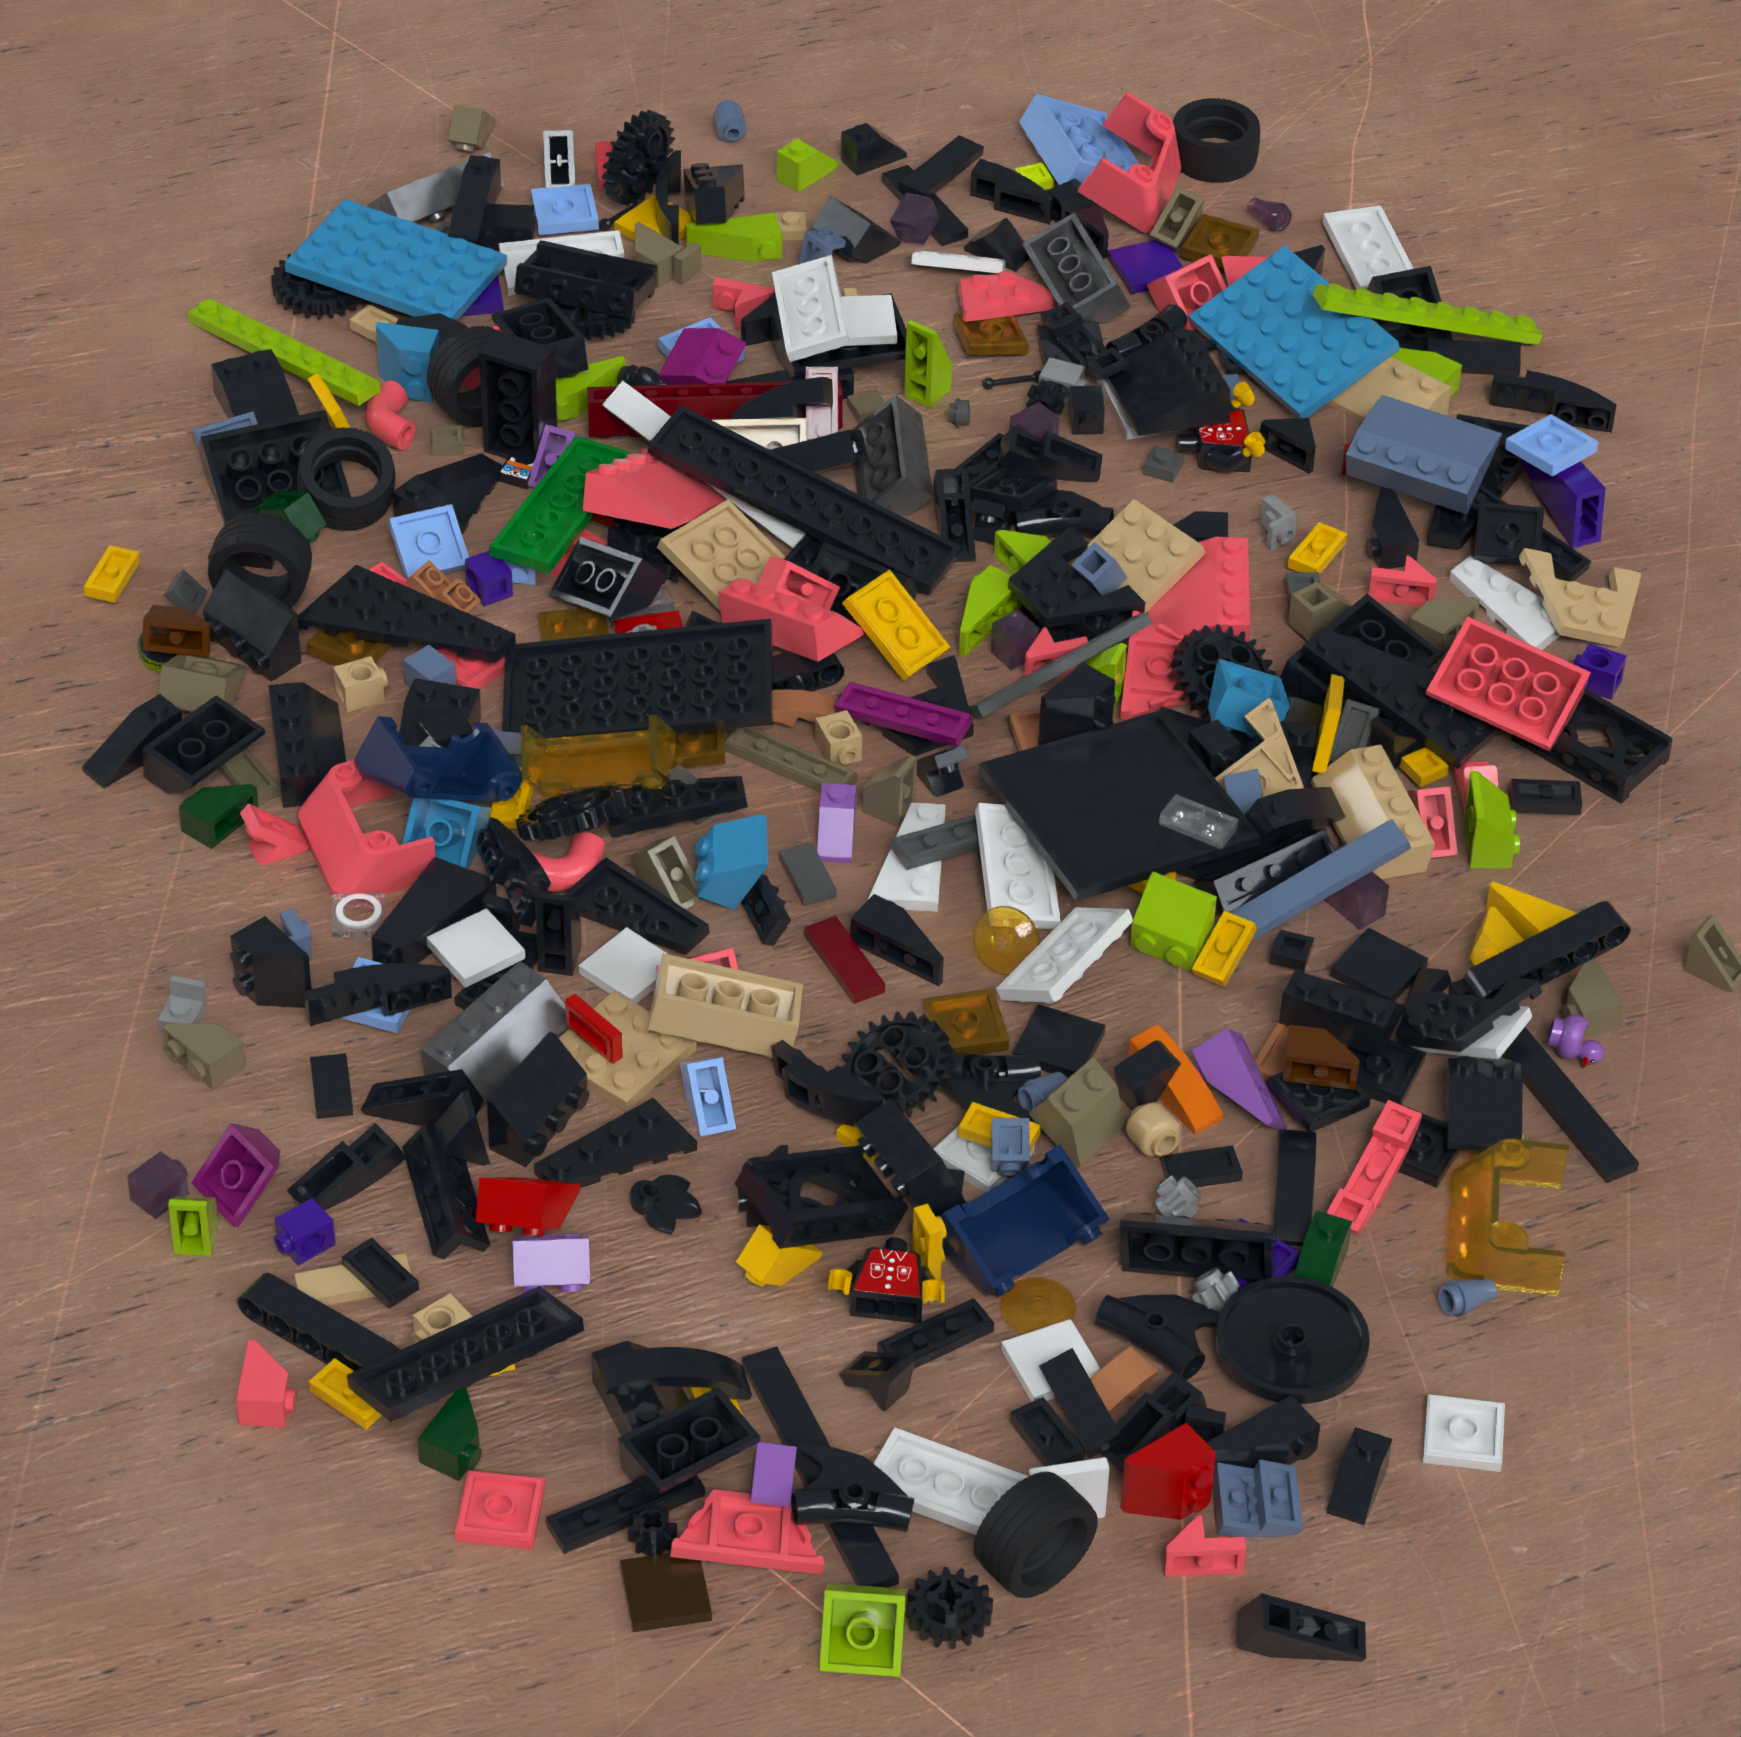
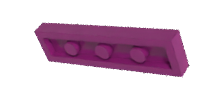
M849 682L835 705L836 712L847 710L852 719L954 747L959 746L972 724L971 715L968 713L854 682Z

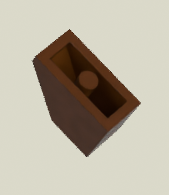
M152 605L143 618V650L208 658L210 656L211 624L186 608Z
M1289 1025L1282 1081L1355 1090L1360 1060L1326 1029Z

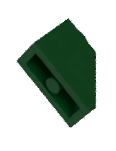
M276 491L253 509L254 512L275 515L292 523L305 535L308 543L315 540L319 536L318 531L327 525L308 492Z
M253 784L201 788L178 806L181 831L208 848L213 849L245 823L240 812L248 803L259 808L257 787Z
M1316 1211L1305 1236L1294 1276L1317 1280L1333 1287L1348 1252L1352 1221Z
M467 1388L455 1391L418 1437L419 1463L457 1481L461 1480L468 1469L472 1470L476 1467L482 1454L479 1444V1429Z

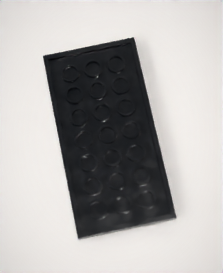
M771 618L518 643L506 653L502 731L524 733L534 748L773 725V626Z

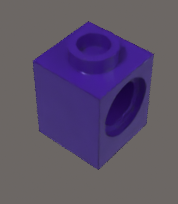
M490 550L465 559L466 585L481 599L480 603L483 607L513 596L512 571L503 560L491 557Z
M1589 643L1583 655L1577 654L1573 664L1591 672L1586 689L1600 697L1612 700L1623 680L1627 655Z
M313 1198L275 1218V1245L282 1255H288L297 1266L336 1245L334 1221Z

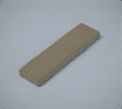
M753 727L736 728L725 740V752L820 793L822 783L854 785L857 782L858 772Z

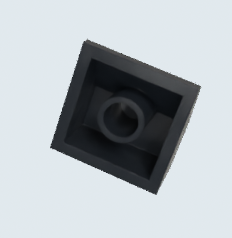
M832 196L829 197L811 225L815 230L821 227L831 228L836 231L837 235L845 239V247L840 248L838 253L851 262L857 258L867 264L899 247L901 244L899 239L871 219Z
M1083 662L1041 697L1038 746L1114 724L1112 720L1113 708L1116 702V697L1114 696L1116 680Z
M414 678L403 708L399 732L404 739L402 745L419 746L429 736L419 723L424 719L461 711L472 724L474 722L480 723V689Z
M266 916L230 936L232 948L230 958L234 967L233 984L240 995H246L259 1006L305 1008L304 992L312 990L309 955Z

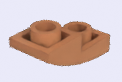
M430 560L405 581L412 589L467 613L481 601L459 577L451 583Z
M773 690L774 723H782L794 727L799 717L815 724V718L835 713V697L803 690Z
M1129 1347L1107 1363L1090 1380L1112 1416L1128 1398L1134 1400L1159 1374V1371L1132 1347Z

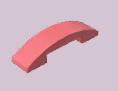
M1387 1101L1372 1129L1373 1136L1346 1186L1344 1189H1339L1327 1211V1214L1352 1221L1351 1233L1358 1235L1363 1230L1385 1197L1413 1141L1422 1118V1113L1393 1101Z

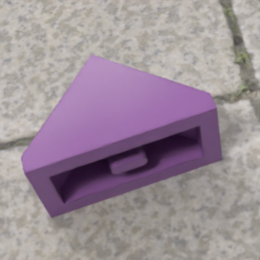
M764 1442L757 1443L753 1458L750 1503L790 1507L797 1447Z

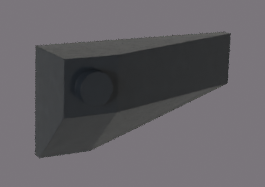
M481 453L416 475L392 492L394 517L452 504L461 534H463L468 528V521L471 516L477 514L480 510L484 497L490 495L499 482L498 472L503 465Z

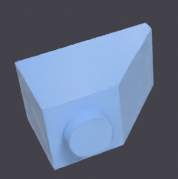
M714 1056L680 1063L686 1100L699 1136L735 1130L736 1125L723 1057Z

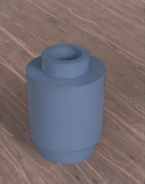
M732 100L720 102L716 106L713 115L718 135L725 142H737L747 132L742 108Z
M1055 1072L1027 1081L1018 1090L1020 1107L1031 1112L1068 1078L1061 1072Z

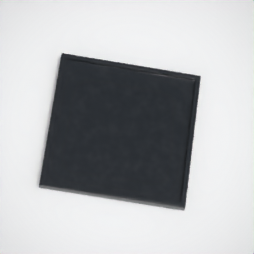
M1161 711L979 763L980 775L1076 901L1148 880L1152 872L1164 875L1259 846L1261 843L1260 833Z

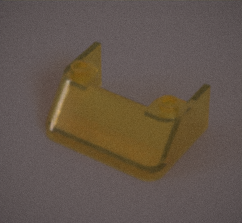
M649 715V730L549 739H544L528 725L521 726L522 780L535 790L542 791V796L544 797L559 796L563 794V791L582 790L587 787H598L600 785L602 787L608 785L613 787L642 785L644 789H659L663 787L664 782L670 780L676 750V732L656 715Z
M1504 1139L1453 1171L1450 1184L1446 1274L1450 1280H1481L1490 1278L1495 1283L1497 1290L1558 1296L1565 1261V1251L1528 1247V1236L1521 1226L1515 1223L1498 1221L1500 1183L1561 1189L1569 1145Z

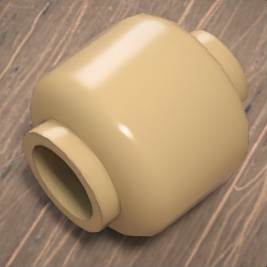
M1151 1102L1140 1105L1132 1111L1127 1122L1126 1131L1128 1137L1144 1155L1156 1157L1167 1155L1176 1148L1181 1128L1179 1122L1161 1103Z

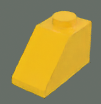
M1489 907L1476 933L1469 955V960L1474 966L1524 941L1496 907Z
M759 1224L736 1260V1263L746 1270V1278L761 1287H764L765 1284L782 1286L819 1260L823 1252L814 1244L779 1249L772 1239L775 1233L772 1228Z

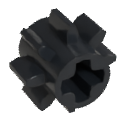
M1041 379L1038 387L1031 385L1027 393L1029 400L1026 406L1030 407L1032 413L1039 418L1051 420L1054 413L1061 414L1066 405L1063 402L1066 392H1062L1061 387L1053 381Z
M648 1507L639 1515L635 1513L632 1515L633 1526L628 1527V1542H636L637 1554L643 1553L644 1555L651 1556L662 1554L665 1550L671 1551L672 1539L677 1537V1523H669V1511L663 1512L659 1509Z

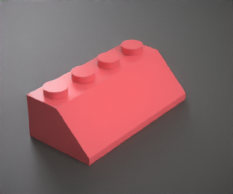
M748 579L734 580L731 585L718 591L722 623L771 618L774 646L817 662L864 635L861 627L836 612L825 609L820 605L805 602L795 596L775 591L773 588L758 585Z

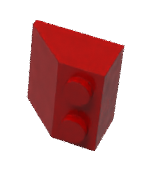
M479 1177L476 1222L490 1224L489 1231L512 1232V1226L523 1227L522 1234L545 1236V1229H560L580 1192L581 1184L524 1177Z
M1187 1423L1181 1425L1125 1458L1120 1508L1125 1513L1181 1520L1193 1512H1201L1211 1502L1216 1452Z

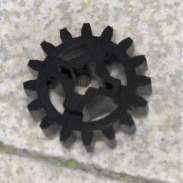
M943 1567L942 1575L939 1576L932 1570H929L927 1581L917 1578L915 1580V1589L908 1590L906 1618H910L911 1631L920 1629V1640L922 1641L930 1637L934 1638V1647L939 1648L943 1641H948L951 1649L956 1648L957 1641L962 1640L967 1646L971 1645L972 1635L982 1638L985 1626L991 1625L993 1598L988 1597V1585L978 1587L979 1576L973 1575L967 1579L964 1577V1569L962 1568L957 1571L956 1575L950 1574L948 1567Z

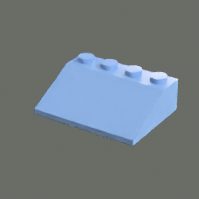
M1036 93L1019 121L1026 132V137L1033 143L1036 153L1043 159L1047 165V170L1054 176L1058 185L1074 178L1083 183L1103 157L1126 172L1133 164H1139L1123 138L1102 126L1108 117L1104 112Z

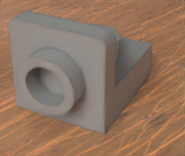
M1273 494L1263 498L1260 523L1268 530L1267 547L1272 551L1295 539L1297 514Z
M172 975L169 980L170 996L157 1019L158 1030L162 1031V1027L168 1023H199L207 1009L204 982Z

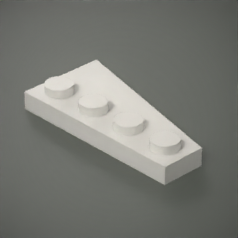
M619 230L499 243V252L507 255V265L503 269L508 296L516 294L514 288L517 265L524 263L536 251L537 243L540 240L624 258V249Z
M1469 556L1450 571L1449 581L1467 598L1474 597L1478 599L1479 604L1487 610L1486 615L1493 622L1499 621L1507 628L1506 634L1541 650L1561 636L1557 633L1542 604L1544 599L1493 568Z
M911 803L896 837L944 824L946 805ZM890 849L868 900L873 894H876L888 901L894 902L905 910L938 912L942 860L906 870L893 850Z

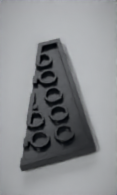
M1457 414L1456 419L1473 424L1477 418L1461 414ZM1483 418L1491 430L1502 433L1500 442L1503 445L1501 470L1485 474L1480 485L1502 499L1524 471L1520 458L1505 449L1506 438L1525 429L1529 425ZM1436 505L1428 544L1461 549L1476 531L1477 520L1469 514Z
M358 565L350 569L298 615V628L307 630L309 626L324 628V633L337 635L338 631L356 633L357 639L407 647L409 643L421 644L424 647L430 645L436 650L438 648L456 650L457 656L497 662L516 644L515 633Z
M1327 628L1322 629L1303 645L1302 655L1329 675L1333 674L1343 677L1345 679L1344 686L1373 707L1378 708L1382 714L1405 729L1409 734L1413 735L1457 769L1502 731L1498 727L1426 695V690L1436 674L1432 670Z

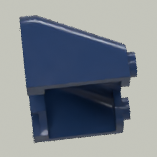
M377 716L354 760L355 767L365 779L412 798L488 802L507 801L516 794L525 778V775L489 724L479 722L473 723L471 727L473 732L464 738H461L459 735H453L446 748L402 745L404 739L396 731L397 724L392 717Z
M1061 1144L1044 1154L1045 1158L1042 1161L1028 1165L1019 1174L970 1203L967 1201L961 1206L958 1204L940 1216L946 1228V1237L943 1238L942 1245L945 1256L986 1296L993 1293L997 1298L1003 1296L1016 1286L1013 1282L1014 1280L1081 1241L1086 1246L1103 1234L1099 1228L1110 1218Z

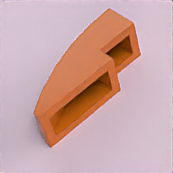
M1158 1024L1129 1039L1128 1057L1153 1041L1160 1040L1181 1062V1065L1159 1097V1100L1192 1133L1197 1134L1223 1119L1224 1114L1199 1072L1174 1040Z

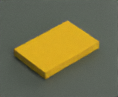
M890 569L849 596L842 603L903 681L913 676L951 648Z
M1333 674L1331 675L1324 710L1316 735L1312 771L1323 774L1327 769L1341 714L1345 680L1343 677Z

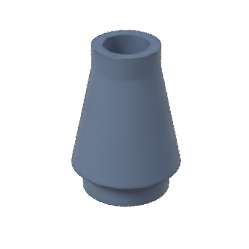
M1490 1278L1481 1280H1450L1438 1292V1300L1443 1312L1448 1316L1454 1315L1455 1317H1461L1487 1301L1494 1300L1497 1296L1495 1283Z

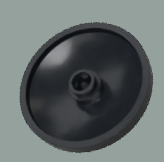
M1297 1276L1265 1278L1250 1283L1238 1290L1223 1306L1217 1320L1215 1346L1219 1360L1225 1371L1236 1383L1247 1391L1270 1401L1279 1402L1292 1395L1300 1404H1311L1328 1400L1351 1387L1365 1368L1370 1343L1369 1330L1365 1318L1358 1307L1347 1296L1325 1283Z

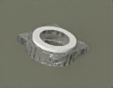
M385 893L332 895V937H343L351 941L369 940L386 919ZM366 906L372 908L374 913L366 920L352 921L344 916L343 911L352 907Z

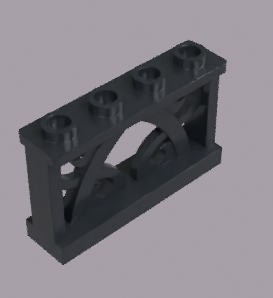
M540 240L537 243L536 251L524 263L517 265L514 292L538 299L550 297L556 303L630 319L639 305L646 298H651L654 295L657 265Z
M1586 688L1574 713L1550 751L1513 734L1511 738L1513 742L1620 804L1628 799L1630 792L1660 765H1664L1669 761L1673 741L1669 735ZM1575 729H1599L1606 732L1611 740L1613 749L1603 746L1588 747L1578 741V734ZM1641 753H1643L1644 755H1646L1645 757H1635V756H1631V755H1639V754H1641ZM1624 763H1626L1629 765H1633L1634 767L1628 770L1623 766Z
M861 1146L749 1158L742 1166V1170L734 1183L738 1190L745 1191L775 1232L772 1239L779 1249L894 1234L908 1209L907 1204L901 1197H894L863 1157L865 1151ZM851 1180L856 1184V1187L850 1184ZM805 1182H809L830 1190L839 1196L834 1205L825 1206L814 1199L800 1197L802 1185Z

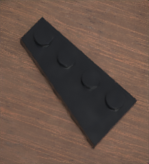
M607 857L564 894L565 896H572L579 916L619 931L627 927L649 942L685 955L710 934L709 924Z
M651 1098L534 1164V1174L542 1180L580 1183V1188L601 1182V1176L611 1173L623 1175L632 1172L633 1166L651 1160L653 1164L667 1161L668 1155L682 1150L684 1154L697 1151V1140L654 1098Z

